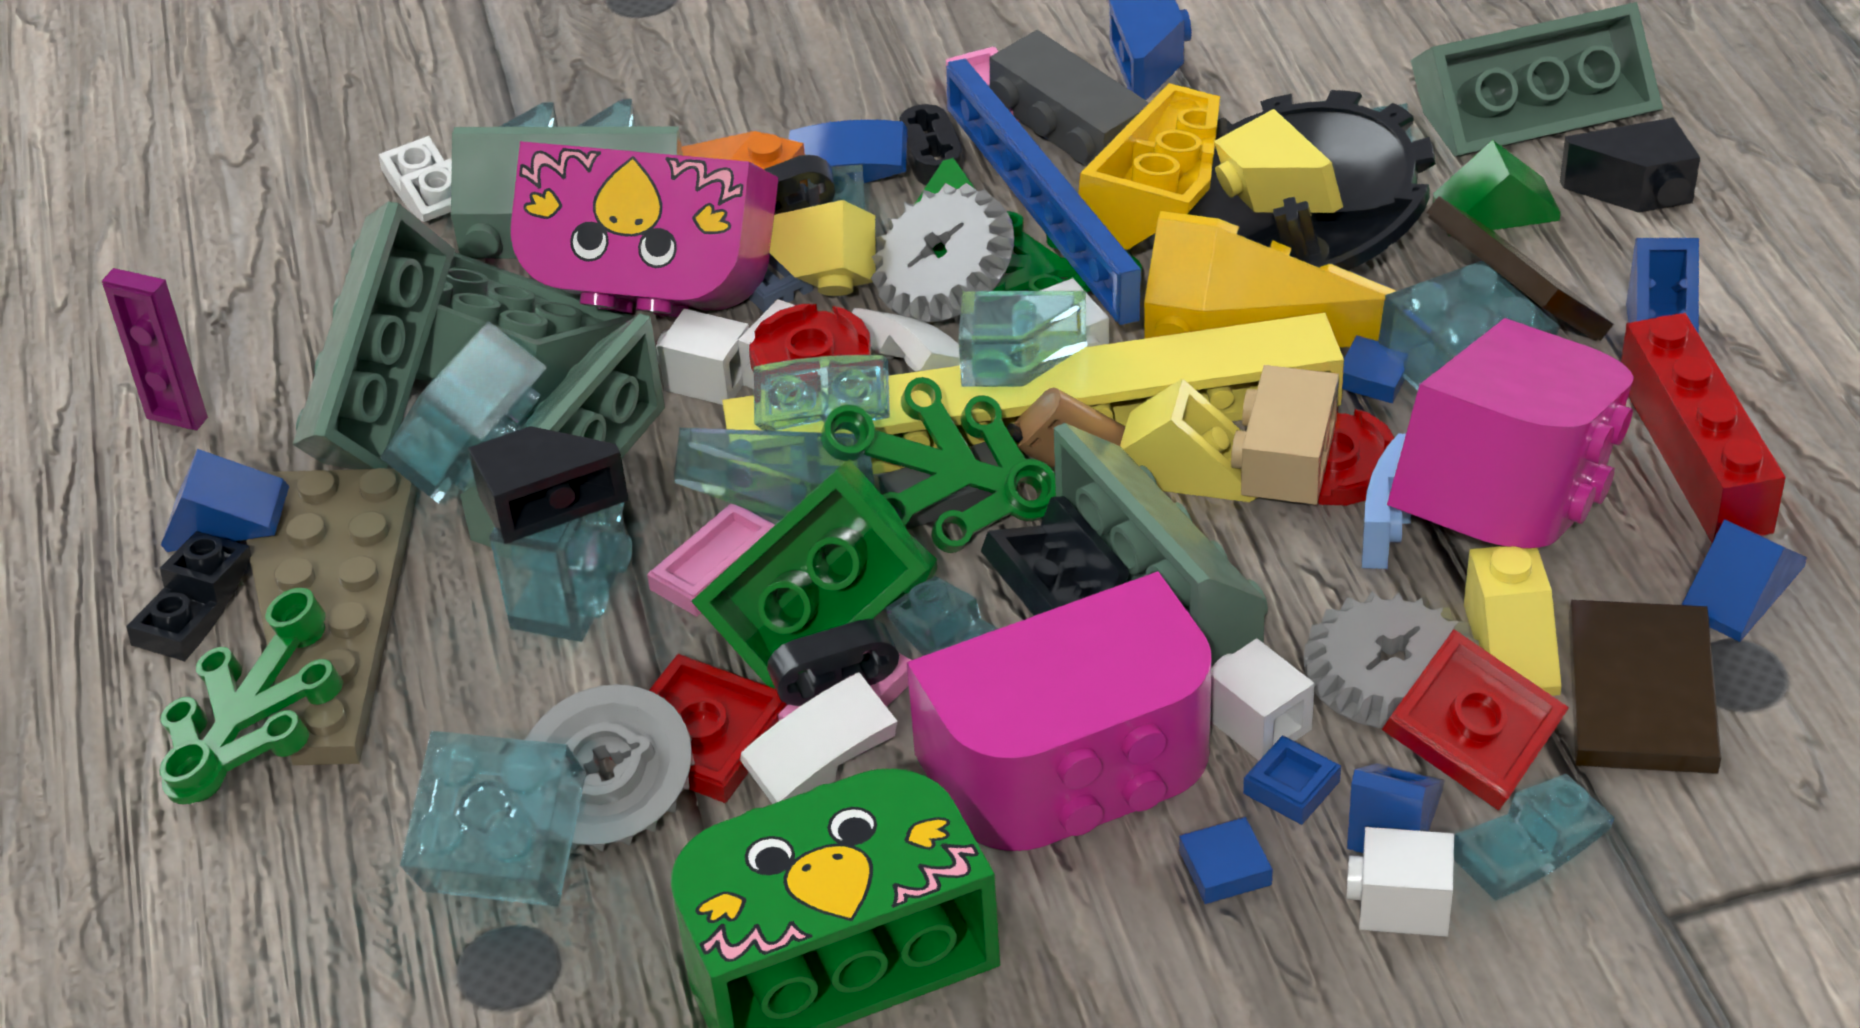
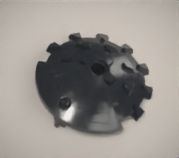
M1331 90L1326 101L1293 104L1292 93L1260 101L1263 112L1249 116L1234 124H1231L1225 117L1219 119L1215 140L1275 109L1332 162L1343 208L1334 213H1311L1307 201L1296 203L1295 197H1289L1283 200L1284 207L1275 208L1273 212H1254L1237 195L1231 198L1222 188L1215 172V167L1221 164L1215 146L1210 189L1189 211L1188 215L1224 220L1239 226L1237 235L1270 247L1272 241L1291 248L1289 256L1319 268L1332 264L1349 271L1388 249V246L1396 243L1421 217L1430 199L1429 184H1417L1419 173L1436 165L1433 145L1429 137L1411 142L1405 131L1413 124L1414 117L1406 109L1395 103H1391L1380 112L1358 105L1362 98L1360 92Z

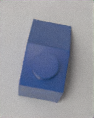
M1109 0L1110 46L1129 90L1147 100L1184 64V42L1190 41L1192 37L1191 21L1187 9L1180 10L1176 0Z

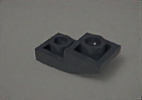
M196 531L160 567L164 588L126 626L131 646L185 662L213 628L232 598L252 556L250 546Z

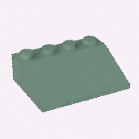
M455 252L415 379L426 381L439 380L452 385L453 392L459 396L473 399L486 398L501 404L500 409L509 415L531 417L538 404L551 395L566 378L569 370L575 364H578L596 343L635 316L624 312L597 309L598 307L579 304L580 297Z

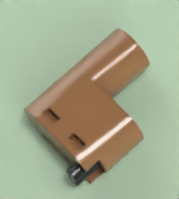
M1053 387L1045 391L1014 424L1010 423L1007 426V430L1013 440L1018 443L1017 446L1021 452L1044 462L1049 467H1055L1054 427L1067 423L1120 446L1126 426Z

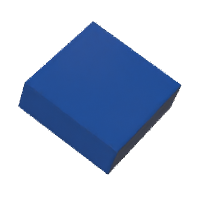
M1356 335L1344 357L1342 389L1393 404L1412 367L1414 351Z
M1282 735L1244 777L1243 794L1303 825L1340 782L1341 765Z
M1246 817L1179 836L1180 855L1204 904L1272 885L1273 869Z

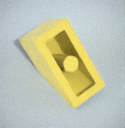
M1275 109L1214 141L1221 163L1215 167V172L1222 188L1231 198L1237 195L1254 212H1273L1275 208L1284 207L1283 200L1289 197H1295L1296 203L1307 201L1311 213H1334L1343 208L1332 162Z
M844 200L774 215L769 253L795 278L818 287L820 294L828 296L850 294L853 292V286L873 283L871 277L876 272V265L872 259V256L876 254L875 215Z
M1183 378L1130 411L1120 447L1138 466L1143 465L1150 470L1157 486L1162 491L1251 502L1258 498L1241 495V469L1231 467L1234 435L1236 430L1240 429Z
M1497 546L1469 549L1464 608L1473 638L1479 641L1481 648L1550 695H1560L1562 685L1552 589L1538 548Z

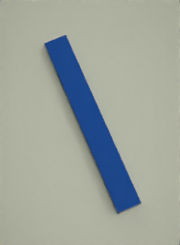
M967 59L949 61L948 66H946L947 110L1119 325L1139 321L1140 267Z

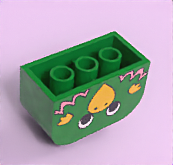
M902 769L865 771L830 784L819 785L808 792L777 803L751 809L740 816L715 824L697 834L681 850L672 869L671 889L689 985L708 1028H837L1000 966L995 873L951 796L937 782L916 772Z

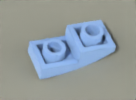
M1398 433L1379 458L1369 482L1364 513L1362 568L1388 569L1390 542H1401L1402 524H1411L1410 513L1387 505L1406 434Z

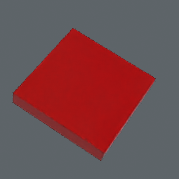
M1453 629L1392 713L1382 731L1499 811L1569 707Z
M681 654L675 656L649 689V691L664 698L676 709L691 736V749L695 765L691 766L689 770V790L723 803L728 802L749 773L740 761L741 752L778 723V714L788 705L780 700L775 688Z

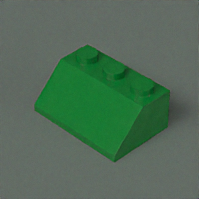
M849 459L829 475L691 602L767 686L775 688L767 671V665L773 652L781 645L794 639L854 621L873 619L924 574L929 567L893 506Z

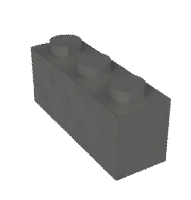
M1035 30L990 56L989 87L1008 110H1013V116L1033 129L1035 133L1045 137L1070 154L1076 161L1086 166L1149 104V102L1039 30Z

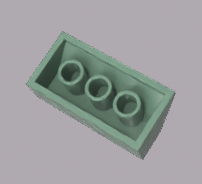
M1637 2L1433 46L1410 60L1423 114L1454 157L1479 152L1492 140L1501 146H1506L1663 109Z
M679 126L454 127L452 132L451 217L459 254L473 259H517L511 241V219L520 141L683 156Z
M388 201L365 217L359 239L356 240L352 247L351 264L342 292L333 306V320L323 351L318 355L315 362V376L305 407L297 418L296 435L292 445L323 464L348 469H387L455 253V249L399 203Z
M639 313L596 343L587 355L569 370L566 378L551 395L538 404L533 415L520 429L533 426L613 443L617 445L621 458H623L665 409L651 317ZM474 477L467 483L460 495L470 540L531 562L536 560L566 524L555 526L504 545L478 496Z
M1067 423L1054 427L1056 497L1065 496L1124 563L1129 571L1126 583L1159 572L1206 637L1211 650V668L1222 656L1234 654L1256 638L1264 643V619L1268 612V605L1263 591L1255 581L1251 579L1246 580L1229 562L1224 549L1215 540L1209 541L1193 524L1188 511L1182 504L1178 502L1173 503L1157 486L1150 470L1143 465L1138 466L1120 446Z

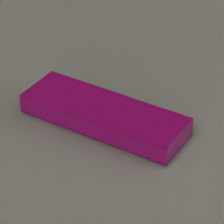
M112 268L101 282L146 419L197 431L208 416L166 279Z

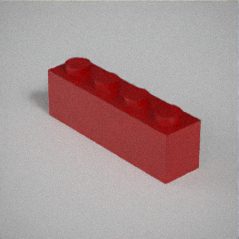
M1687 314L1660 316L1626 323L1621 363L1633 375V383L1628 397L1711 543H1713L1724 519L1761 536L1774 534L1786 476Z

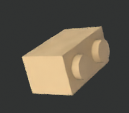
M1270 365L1263 366L1258 389H1247L1245 394L1242 425L1248 426L1247 430H1236L1232 445L1231 467L1241 469V495L1317 505L1337 421L1338 373Z

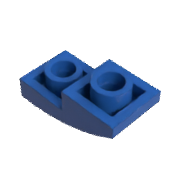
M845 120L810 125L789 131V140L804 143L805 155L819 156L829 163L832 168L833 177L847 173L856 185L906 172L907 126L902 121Z

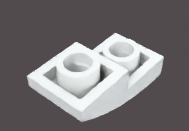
M429 136L379 154L380 168L404 204L419 220L426 222L451 212L452 160H444Z
M854 308L852 311L854 315L862 319L868 329L871 339V351L874 354L885 359H893L894 357L904 358L907 365L915 372L972 364L974 362V359L955 340L924 321L868 309Z
M858 672L812 698L772 726L741 752L740 761L771 803L774 804L808 792L819 785L834 782L838 765L894 737L897 720Z

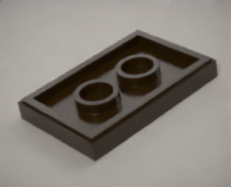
M1438 196L1426 212L1429 214L1428 218L1534 302L1593 340L1599 339L1601 341L1614 325L1496 232L1442 197Z
M1571 599L1569 632L1575 766L1718 774L1722 757L1708 606Z

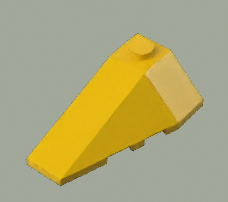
M1168 83L1080 173L1078 194L1124 249L1128 250L1156 233L1160 211L1188 214L1210 189L1220 96Z
M1160 211L1144 301V339L1326 313L1339 348L1350 347L1356 335L1392 344L1396 290L1332 264L1319 268L1289 256L1291 248L1278 242L1272 241L1270 247L1237 235L1239 226L1224 220Z

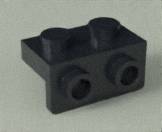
M1065 496L1051 497L1040 526L989 530L981 548V553L1033 616L1126 583L1129 576L1128 568Z

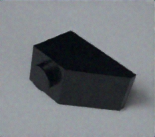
M1674 117L1565 136L1560 183L1564 189L1638 213L1691 204L1694 200L1700 156Z
M529 426L468 447L478 496L504 545L629 501L621 453L616 444Z

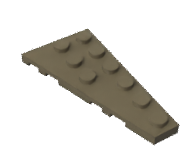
M415 468L266 472L283 478L289 485L275 535L246 540L252 555L250 563L267 645L276 633L266 621V610L271 602L283 592L300 587L309 589L326 614L324 621L326 627L321 638L310 646L296 648L274 683L276 685L294 676L306 664L317 659L329 660L343 679L341 691L327 703L314 705L309 703L304 697L280 710L294 711L309 731V738L306 744L298 752L290 755L293 765L360 764L419 489Z

